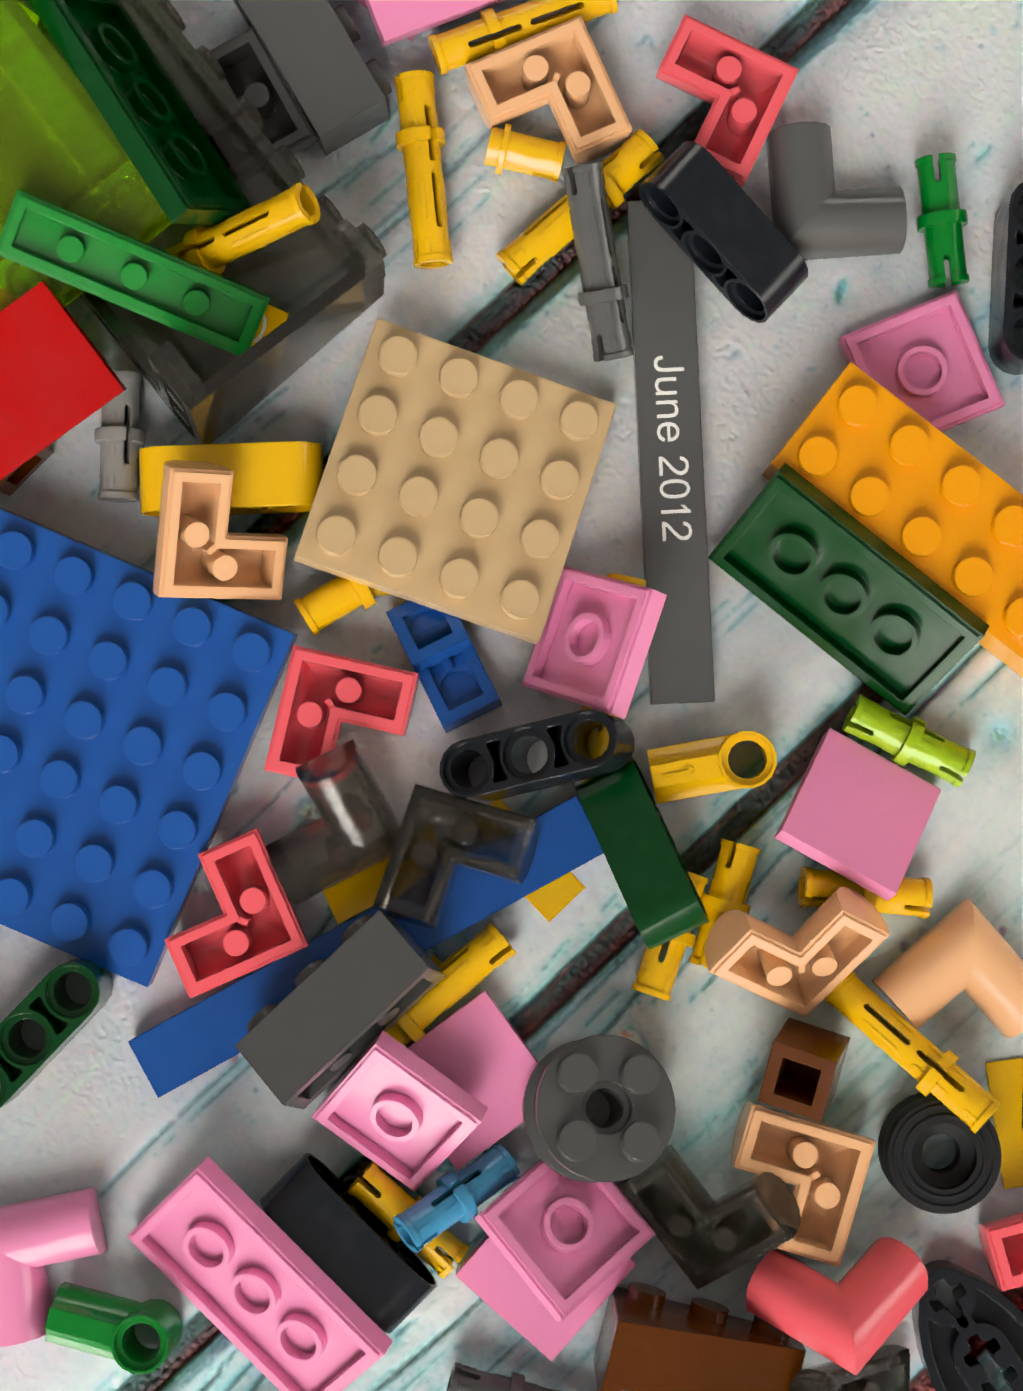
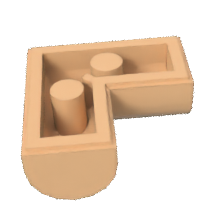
M581 16L465 65L466 79L472 98L483 122L489 130L492 127H497L549 104L575 163L590 162L613 152L622 146L632 134L633 129Z
M170 460L164 462L153 577V593L156 596L170 598L282 600L288 537L283 534L228 532L233 470L222 465L201 461Z
M839 887L792 935L738 909L725 912L717 919L709 932L704 950L705 960L710 973L806 1017L890 935V932L881 914L872 903L853 889Z
M965 898L871 980L904 1019L917 1030L959 993L964 991L1002 1036L1011 1038L1023 1032V959L969 898Z
M747 1102L739 1117L731 1149V1163L733 1167L792 1184L775 1246L780 1250L840 1267L876 1141L869 1137L756 1103Z

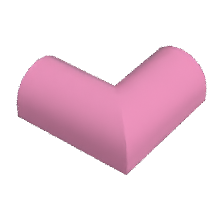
M95 1187L0 1206V1347L25 1343L46 1335L44 1328L50 1306L53 1303L46 1265L106 1252L107 1245Z

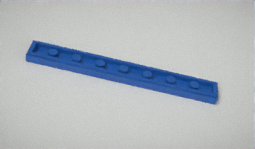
M576 795L458 859L449 866L309 941L310 945L263 966L129 1040L128 1043L157 1097L159 1098L238 1055L240 1052L235 1045L249 1033L246 1026L251 1018L264 1007L273 1003L278 1005L296 988L294 980L299 973L312 962L318 959L326 960L343 944L341 940L343 933L360 917L367 914L373 916L378 910L398 920L424 951H427L603 854L583 807Z

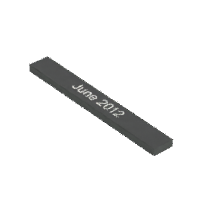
M627 201L626 213L644 580H647V588L667 595L648 650L650 705L715 702L694 263L651 216L642 201Z

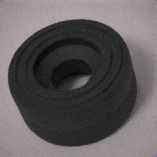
M919 1092L899 1102L887 1115L878 1138L879 1161L884 1175L890 1184L913 1206L936 1214L958 1213L975 1206L983 1200L997 1181L1002 1158L998 1134L989 1119L976 1134L973 1133L965 1122L932 1093L925 1097ZM936 1134H945L952 1137L956 1145L954 1160L948 1166L941 1169H933L926 1166L922 1158L924 1143Z

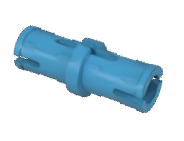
M497 1143L458 1173L447 1172L436 1181L437 1188L402 1213H398L393 1217L394 1227L402 1241L411 1251L418 1253L426 1244L458 1221L468 1223L478 1214V1206L511 1182H515L520 1178L518 1175L520 1171L515 1160L502 1145Z

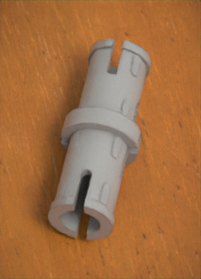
M113 370L127 389L102 407L101 427L94 430V442L101 445L100 483L97 499L109 502L139 501V447L146 444V432L140 429V395L143 375L132 371Z

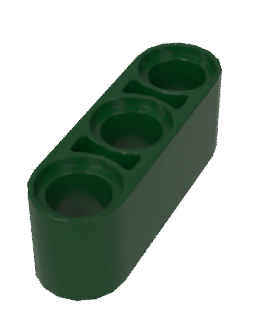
M633 756L622 769L574 783L584 811L647 947L651 950L710 922L654 797Z
M80 958L63 963L50 971L0 1023V1108L18 1097L106 1005L112 995L114 985L110 971L97 966L91 961ZM70 972L80 973L90 982L92 989L91 998L85 1005L75 1003L66 993L65 983ZM25 1019L35 1020L44 1028L47 1039L43 1050H33L22 1040L21 1028Z

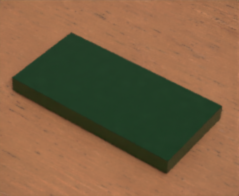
M28 0L171 224L216 225L252 207L120 0Z
M786 463L781 466L708 556L712 562L905 716L985 636L989 628L987 623Z

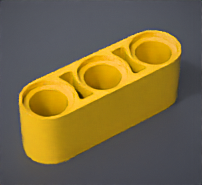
M306 441L152 446L139 449L141 515L159 517L164 462L170 460L201 461L222 465L233 470L229 515L310 512L323 475V445Z

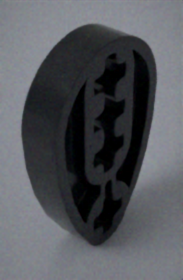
M935 1260L925 1264L928 1275V1290L912 1308V1321L917 1349L933 1390L997 1391L990 1382L984 1383L988 1379V1375L977 1358L973 1355L964 1357L971 1351L967 1340L971 1336L978 1334L983 1341L991 1340L986 1345V1350L998 1367L1006 1369L1002 1374L1012 1391H1023V1312L1003 1292L969 1270L946 1260ZM944 1279L950 1286L959 1283L952 1290V1294L961 1312L960 1319H955L949 1309L939 1300L929 1302L937 1295L933 1284L938 1280Z

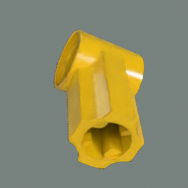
M739 731L733 734L647 749L657 804L743 788H755L765 784L772 777L777 766V754L773 744L764 735L755 731ZM741 741L756 743L764 755V764L761 770L749 778L736 776L728 764V755L731 748Z

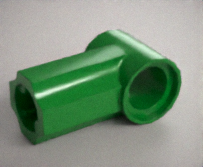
M63 1282L59 1286L55 1299L49 1309L44 1328L46 1330L45 1341L113 1359L122 1369L132 1374L144 1375L155 1371L177 1347L182 1337L183 1322L175 1307L164 1300L149 1299L139 1302L69 1282ZM143 1323L152 1326L158 1332L160 1347L154 1349L143 1346L137 1340L135 1324Z

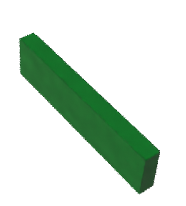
M21 188L17 190L0 236V256L245 359L270 300V296Z

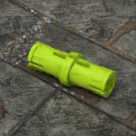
M861 694L857 697L855 701L857 706L852 705L844 721L842 731L880 747L882 750L892 754V761L902 766L909 762L938 776L955 787H959L962 784L963 778L960 775L966 778L973 765L976 751L938 735L936 732L925 727L926 721L916 716L907 719L867 699V697Z

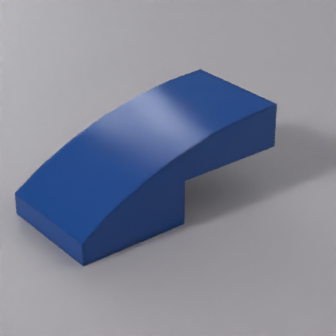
M407 601L386 612L412 667L419 674V680L446 733L503 706L460 618L412 601Z

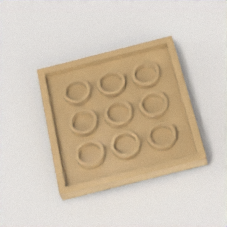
M377 318L298 544L294 561L537 644L540 641L617 404Z

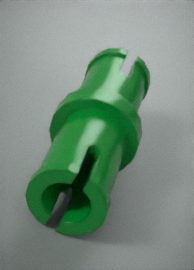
M939 153L938 168L940 181L935 180L932 154L920 157L914 161L915 168L917 169L922 215L916 218L917 232L924 233L929 288H945V260L949 262L951 287L970 281L969 274H967L962 227L968 224L967 210L960 209L955 153Z

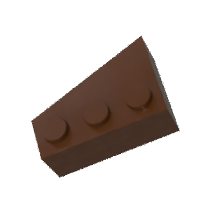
M630 1282L628 1289L616 1287L610 1294L593 1359L597 1391L797 1390L806 1353L803 1344L754 1315L753 1321L728 1315L729 1309L726 1306L704 1298H692L690 1305L665 1299L666 1292L662 1289L640 1282Z

